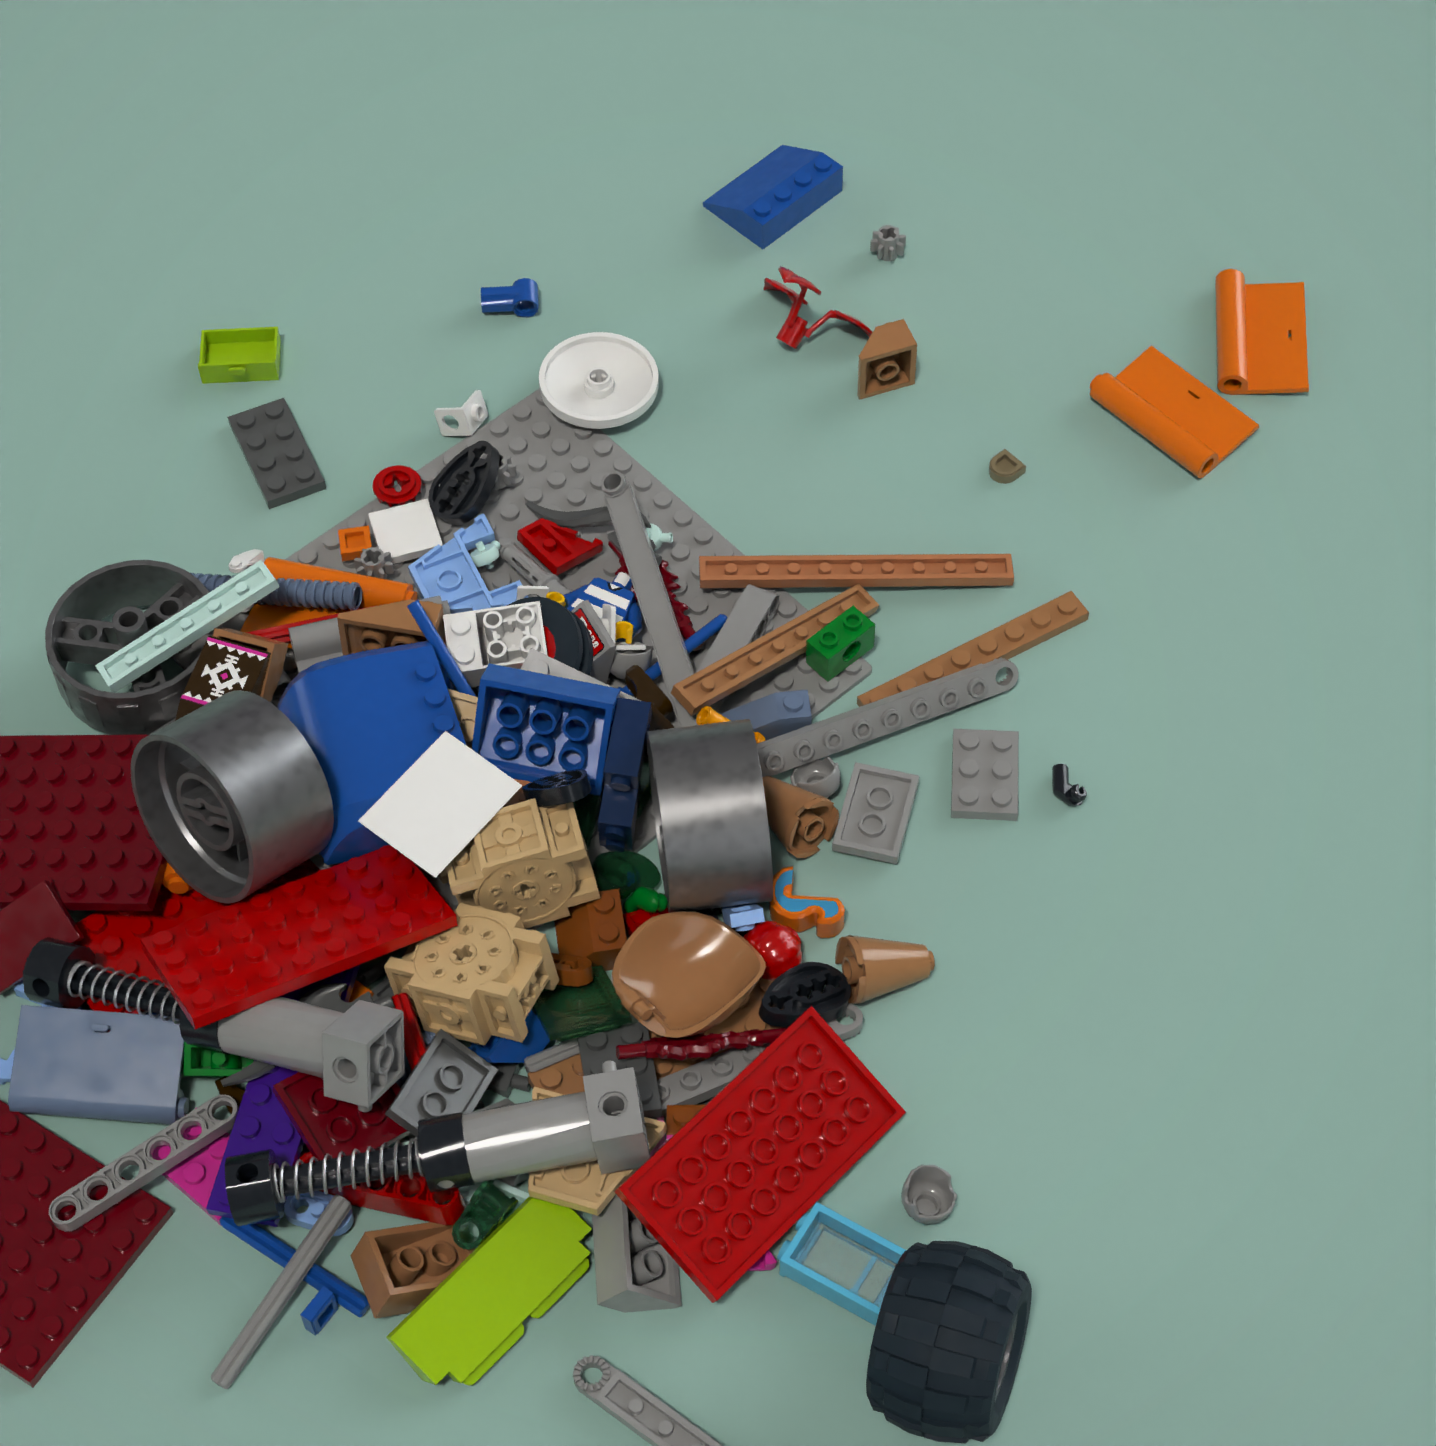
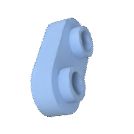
M314 1191L313 1197L310 1196L309 1192L299 1194V1200L296 1199L295 1195L287 1196L284 1205L285 1216L290 1223L311 1230L334 1195H326L324 1192ZM301 1206L309 1207L303 1213L297 1212V1209ZM352 1208L333 1236H340L351 1228L354 1221Z

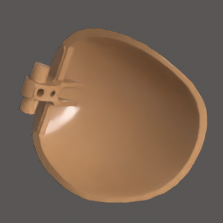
M672 912L651 917L630 935L615 959L612 979L615 993L620 998L622 1006L643 1026L660 1036L685 1038L706 1032L731 1016L749 996L762 977L766 963L762 955L745 938L724 922L698 912Z

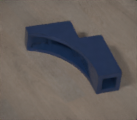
M625 698L617 699L604 768L605 786L598 818L600 846H605L607 850L612 852L633 851L640 784L647 745L646 734L649 731L652 717L651 702Z

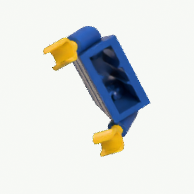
M619 572L612 583L598 577L594 578L588 585H584L569 594L562 595L558 592H548L546 598L558 602L570 611L582 601L589 600L599 618H602L603 604L615 606V642H625L626 640L627 644H631L632 638L642 630L641 609L636 603L635 594L630 591L633 584L630 576L626 573Z

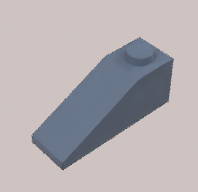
M808 689L776 692L721 713L722 716L731 721L750 719L753 731L763 734L765 740L812 724Z

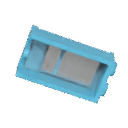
M816 1202L810 1213L806 1212L798 1220L795 1228L798 1232L793 1240H786L777 1255V1259L780 1261L779 1275L792 1279L876 1326L890 1278L896 1264L906 1250Z

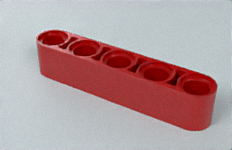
M307 1152L299 1159L304 1163H309L313 1156L311 1152ZM418 1172L413 1173L412 1179L409 1178V1174L398 1176V1182L395 1181V1177L384 1178V1184L381 1183L380 1179L370 1181L369 1187L366 1182L357 1183L355 1190L352 1185L342 1186L341 1192L338 1191V1187L328 1189V1194L340 1195L354 1206L442 1225L459 1223L467 1211L466 1203L459 1188L431 1193L426 1179ZM451 1200L449 1203L442 1205L445 1201Z

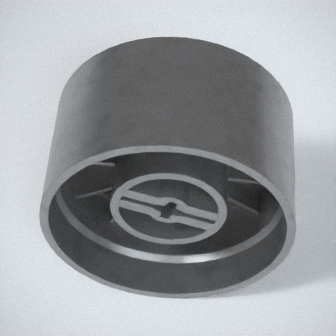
M242 690L228 692L146 736L134 749L131 760L132 788L140 815L152 840L174 871L193 889L211 900L229 904L238 902L325 849L330 841L334 823L332 799L326 778L315 754L290 719L272 703L254 693Z
M750 719L647 731V754L653 812L664 892L668 899V912H689L772 901L773 870L767 808L757 744Z

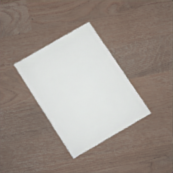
M445 731L358 822L436 878L522 785Z

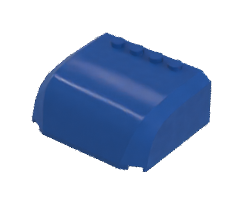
M428 641L361 651L315 663L301 671L288 684L277 706L297 727L311 747L322 768L330 790L334 814L333 831L328 845L319 853L324 858L326 865L346 862L351 858L359 857L378 850L383 846L390 845L358 822V820L445 731L466 745L435 650Z

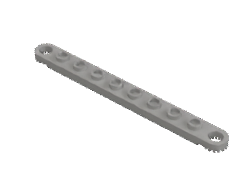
M995 658L988 663L975 665L757 744L762 777L785 772L1008 691L1018 680V668L1014 663L1005 658ZM1007 667L1008 675L1005 676L1007 678H1004L1000 683L996 682L997 672L1001 668Z
M848 1003L842 1017L846 1015V1017L850 1016L851 1019L853 1018L854 1022L852 1024L842 1025L837 1022V1019L826 1022L842 1040L850 1039L851 1036L855 1037L857 1033H860L863 1026L861 1010ZM769 1044L748 1046L742 1049L732 1048L658 1079L657 1084L662 1106V1116L664 1115V1118L667 1117V1105H696L714 1097Z
M585 1356L577 1361V1364L574 1366L573 1379L577 1390L652 1446H722L599 1356ZM588 1368H597L603 1375L598 1383L595 1382L594 1385L593 1383L589 1385L582 1380V1373Z

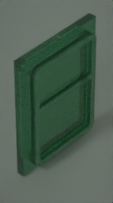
M602 965L592 967L593 980L587 985L579 987L556 985L554 990L543 989L533 1009L550 1041H563L616 1029L623 1024L632 1023L630 1013L622 1006L620 998L615 993L614 985Z

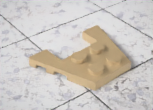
M534 1087L532 1101L562 1096L563 1094ZM644 1117L649 1150L651 1152L665 1135L667 1126L665 1122ZM596 1160L531 1172L528 1179V1192L530 1197L599 1216L616 1195L614 1191L637 1168L601 1174L598 1161Z

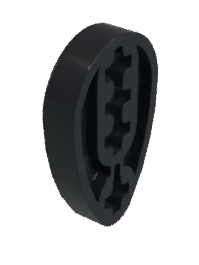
M478 441L457 454L440 471L429 490V505L435 515L449 524L461 525L471 521L480 513L491 494L498 473L500 455L494 446L487 441ZM483 453L487 454L485 459L480 458ZM465 479L470 480L468 485L463 484ZM457 491L461 493L459 498L455 497ZM449 504L453 506L450 511L446 510Z
M576 769L540 778L522 787L525 800L535 798L538 807L580 800L587 796L592 788L587 771Z
M820 962L802 963L787 970L771 983L762 998L759 1016L769 1025L788 1027L806 1009L812 1006L826 1022L839 1018L846 1011L851 995V986L842 972L828 964Z

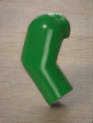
M642 886L637 888L625 901L624 910L627 913L641 909L650 913L662 912L667 908L668 899L665 894H658L652 888Z

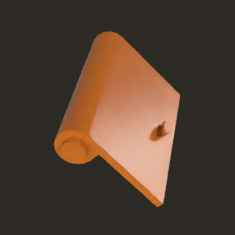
M1226 269L1219 272L1215 279L1218 389L1222 393L1230 395L1309 392L1304 282L1245 284V277L1241 271Z
M1153 346L1145 350L1116 377L1107 372L1103 375H1097L1090 383L1091 398L1198 478L1205 477L1259 428L1258 423Z
M268 557L264 561V564L276 579H303L304 581L312 580L313 582L321 580L322 582L331 581V583L339 581L340 583L349 582L350 584L358 582L362 590V601L358 609L410 599L417 600L418 597L413 585L274 557ZM257 603L254 604L240 631L251 632L352 610L349 608L347 610H341L340 608L332 609L331 607L323 609L322 607L313 608L312 606L305 608L304 606L295 607L294 605L288 607L285 604L283 606H277L276 604L259 605ZM289 643L288 648L292 649V645Z

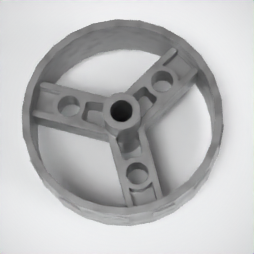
M129 560L110 564L88 573L72 584L58 599L48 618L45 630V647L60 694L77 718L89 727L110 735L151 734L176 718L181 696L199 656L186 670L167 682L161 665H157L132 681L134 692L128 693L100 691L83 685L66 673V667L68 662L97 665L208 594L209 591L198 578L185 569L166 562ZM152 605L144 613L141 609L137 608V606ZM114 614L112 622L101 621L103 618ZM214 630L210 631L209 635L213 636Z

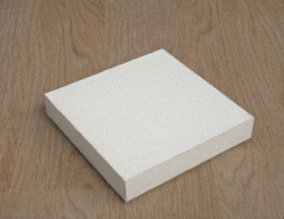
M428 498L368 513L376 544L383 553H391L393 564L420 558L438 544L443 546Z

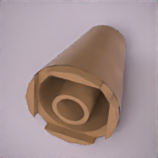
M762 777L770 829L785 849L796 858H807L821 850L817 846L823 839L829 841L838 825L839 812L834 807V803L828 798L774 777Z
M853 935L839 938L835 954V964H842V973L848 979L847 982L851 986V995L848 1002L850 1004H860L927 979L930 971H933L935 966L933 953L928 951L923 944Z

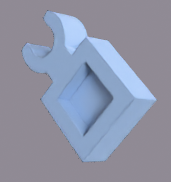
M756 903L722 907L724 923L731 928L735 927V931L752 930L755 927V923L765 922L763 908Z

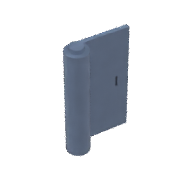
M21 1005L8 1096L9 1110L28 1114L171 1125L189 1113V1098L184 1097V1093L180 1089L185 1042L181 1037L180 1023L178 1025L174 1024L172 1017L167 1021H163L159 1015L151 1018L150 1015L146 1014L139 1015Z

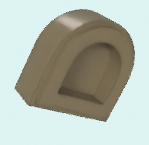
M1006 449L996 454L989 463L990 477L1002 484L1011 483L1026 472V465Z

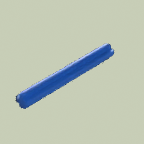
M221 1217L220 1225L283 1268H285L296 1250L255 1223L237 1226L232 1218ZM315 1263L303 1279V1281L318 1291L325 1286L334 1292L337 1303L357 1317H362L370 1307L364 1295Z

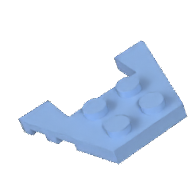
M484 513L474 518V523L468 528H460L453 533L454 538L443 546L438 544L408 566L409 574L421 598L440 596L442 601H448L451 614L507 606L516 601L517 587L522 585L520 580L489 591L468 551L477 548L475 544L480 541L485 545L495 540L494 531Z

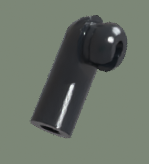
M1056 764L1052 767V791L1054 795L1069 806L1081 805L1087 796L1085 788L1083 786L1079 788L1078 784L1071 785L1069 783V768L1067 765Z

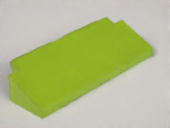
M529 1196L386 1338L422 1381L437 1385L448 1374L455 1382L468 1386L475 1384L523 1335L524 1325L522 1322L528 1316L540 1318L588 1270L590 1262L587 1256L591 1252L580 1241L592 1228L571 1208Z

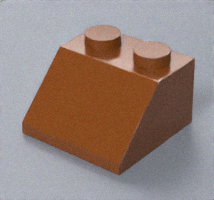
M619 889L599 891L600 899L568 907L570 916L554 920L559 954L590 959L593 973L613 970L615 959L627 941Z

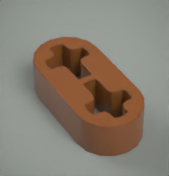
M551 953L559 977L557 985L579 987L592 982L593 968L590 959Z

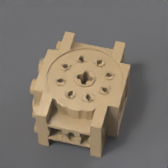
M533 798L502 807L446 866L450 888L453 896H456L458 904L482 906L485 909L503 913L508 912L520 916L524 929L570 916L568 907L601 898L573 802L538 807L536 799Z
M459 903L454 911L457 916L458 926L410 944L401 959L390 956L384 965L394 995L400 993H407L409 995L415 1015L420 1018L425 1031L437 1033L442 1029L454 1038L481 1045H486L491 1035L523 1043L528 1034L525 1022L526 1017L543 989L554 990L559 982L546 934L536 930L524 929L521 917L512 913L498 912L485 909L482 906H472Z

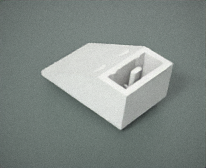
M540 601L443 615L447 648L470 687L480 685V678L489 663L521 669L531 648L548 656Z

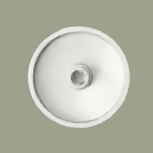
M585 333L562 341L546 355L539 371L540 394L548 409L563 421L584 428L605 429L629 423L649 409L658 392V368L652 355L645 347L633 339L614 333Z

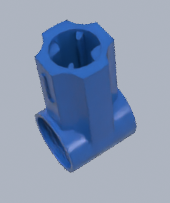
M522 278L515 281L513 286L481 287L482 313L513 311L520 317L534 316L539 308L538 284L532 279Z

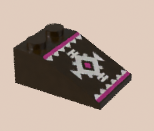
M209 635L181 696L175 721L231 691H248L260 696L271 652Z

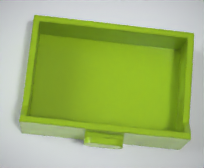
M278 326L202 330L198 364L202 384L279 380L281 339Z

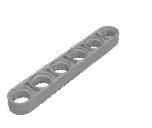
M226 1094L213 1097L58 1196L49 1207V1216L54 1225L64 1232L79 1228L233 1128L239 1110L235 1099ZM227 1105L233 1108L231 1116L227 1119L217 1120L214 1118V1113L219 1107ZM198 1125L202 1128L200 1136L196 1139L187 1140L183 1138V1133L189 1126ZM167 1145L171 1147V1152L165 1159L156 1160L152 1158V1153L158 1146ZM129 1165L140 1167L139 1173L134 1179L124 1180L121 1178V1173L125 1167ZM98 1185L108 1187V1192L103 1199L92 1200L89 1198L90 1192L94 1187ZM73 1205L76 1207V1213L71 1219L67 1221L58 1219V1213L64 1206Z

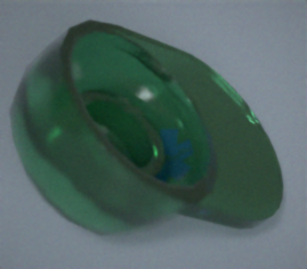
M635 852L600 853L592 863L598 890L619 889L621 901L639 887L646 886L654 890L660 882V873L654 863L645 856Z

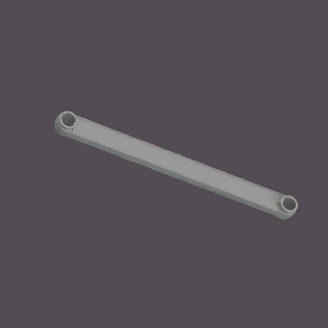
M618 471L608 472L601 480L602 493L679 727L698 725L696 723L698 713L691 716L671 694L673 686L693 675L694 671L632 486L622 473Z

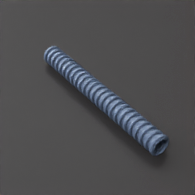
M190 573L198 578L209 592L236 576H222L221 574L213 576L212 574L204 575L203 573L195 575ZM278 578L276 581L280 587L254 604H276L277 606L285 604L288 607L294 605L295 607L304 606L305 608L312 606L313 608L322 607L323 609L331 607L332 609L340 608L341 610H347L349 608L350 610H357L362 601V590L358 582L350 584L349 582L340 583L339 581L331 583V581L322 582L321 580L313 582L312 580L304 581L303 579L294 580L290 578L285 580L284 578Z

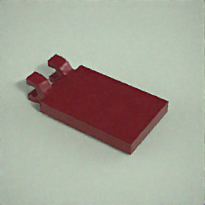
M42 881L0 910V995L23 980V970L27 957L40 940L50 937L76 944L85 938L49 881Z

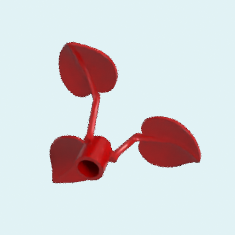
M782 266L778 270L783 282L799 284L801 288L800 294L776 280L764 279L763 290L784 292L792 301L789 315L776 338L794 349H797L804 336L810 338L812 332L829 318L847 321L862 329L870 338L872 331L867 325L837 310H830L807 329L808 322L797 316L802 303L808 304L804 299L807 289L812 290L818 295H821L822 292L807 279Z

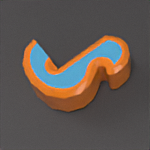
M793 866L782 868L773 876V899L769 901L772 921L789 926L796 933L816 926V934L820 938L835 937L842 931L845 909L838 898L792 895Z

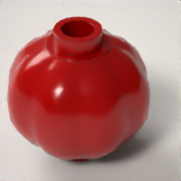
M774 921L760 922L743 936L762 955L766 963L765 971L761 977L763 979L775 980L781 974L802 962L800 937L789 926L781 925Z

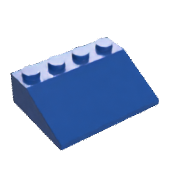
M781 145L705 200L703 207L763 250L842 191L843 166L823 152Z
M489 663L480 678L472 750L511 778L533 782L560 772L583 769L587 771L592 788L589 794L600 796L604 783L605 762L620 689Z

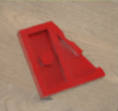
M544 518L521 528L517 532V540L556 575L569 570L603 550V542L597 538L593 542L577 537L578 531L568 527H560L556 523Z

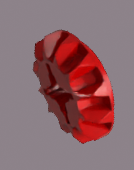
M396 465L380 471L374 478L372 486L374 495L377 496L379 502H386L391 508L394 504L404 505L407 501L415 502L416 495L421 493L422 482L419 474L414 469ZM394 481H397V484L400 485L402 489L400 492L394 489Z

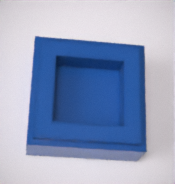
M323 1286L300 1314L305 1329L315 1336L319 1334L338 1310L334 1292Z

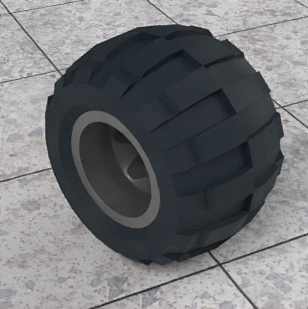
M932 1241L928 1245L917 1242L908 1248L900 1257L892 1273L873 1335L866 1377V1393L872 1409L884 1413L885 1419L902 1430L938 1442L967 1443L969 1439L984 1442L993 1435L1006 1409L1026 1336L1032 1297L1031 1283L1027 1274L1024 1271L1013 1269V1263L988 1249L959 1241Z

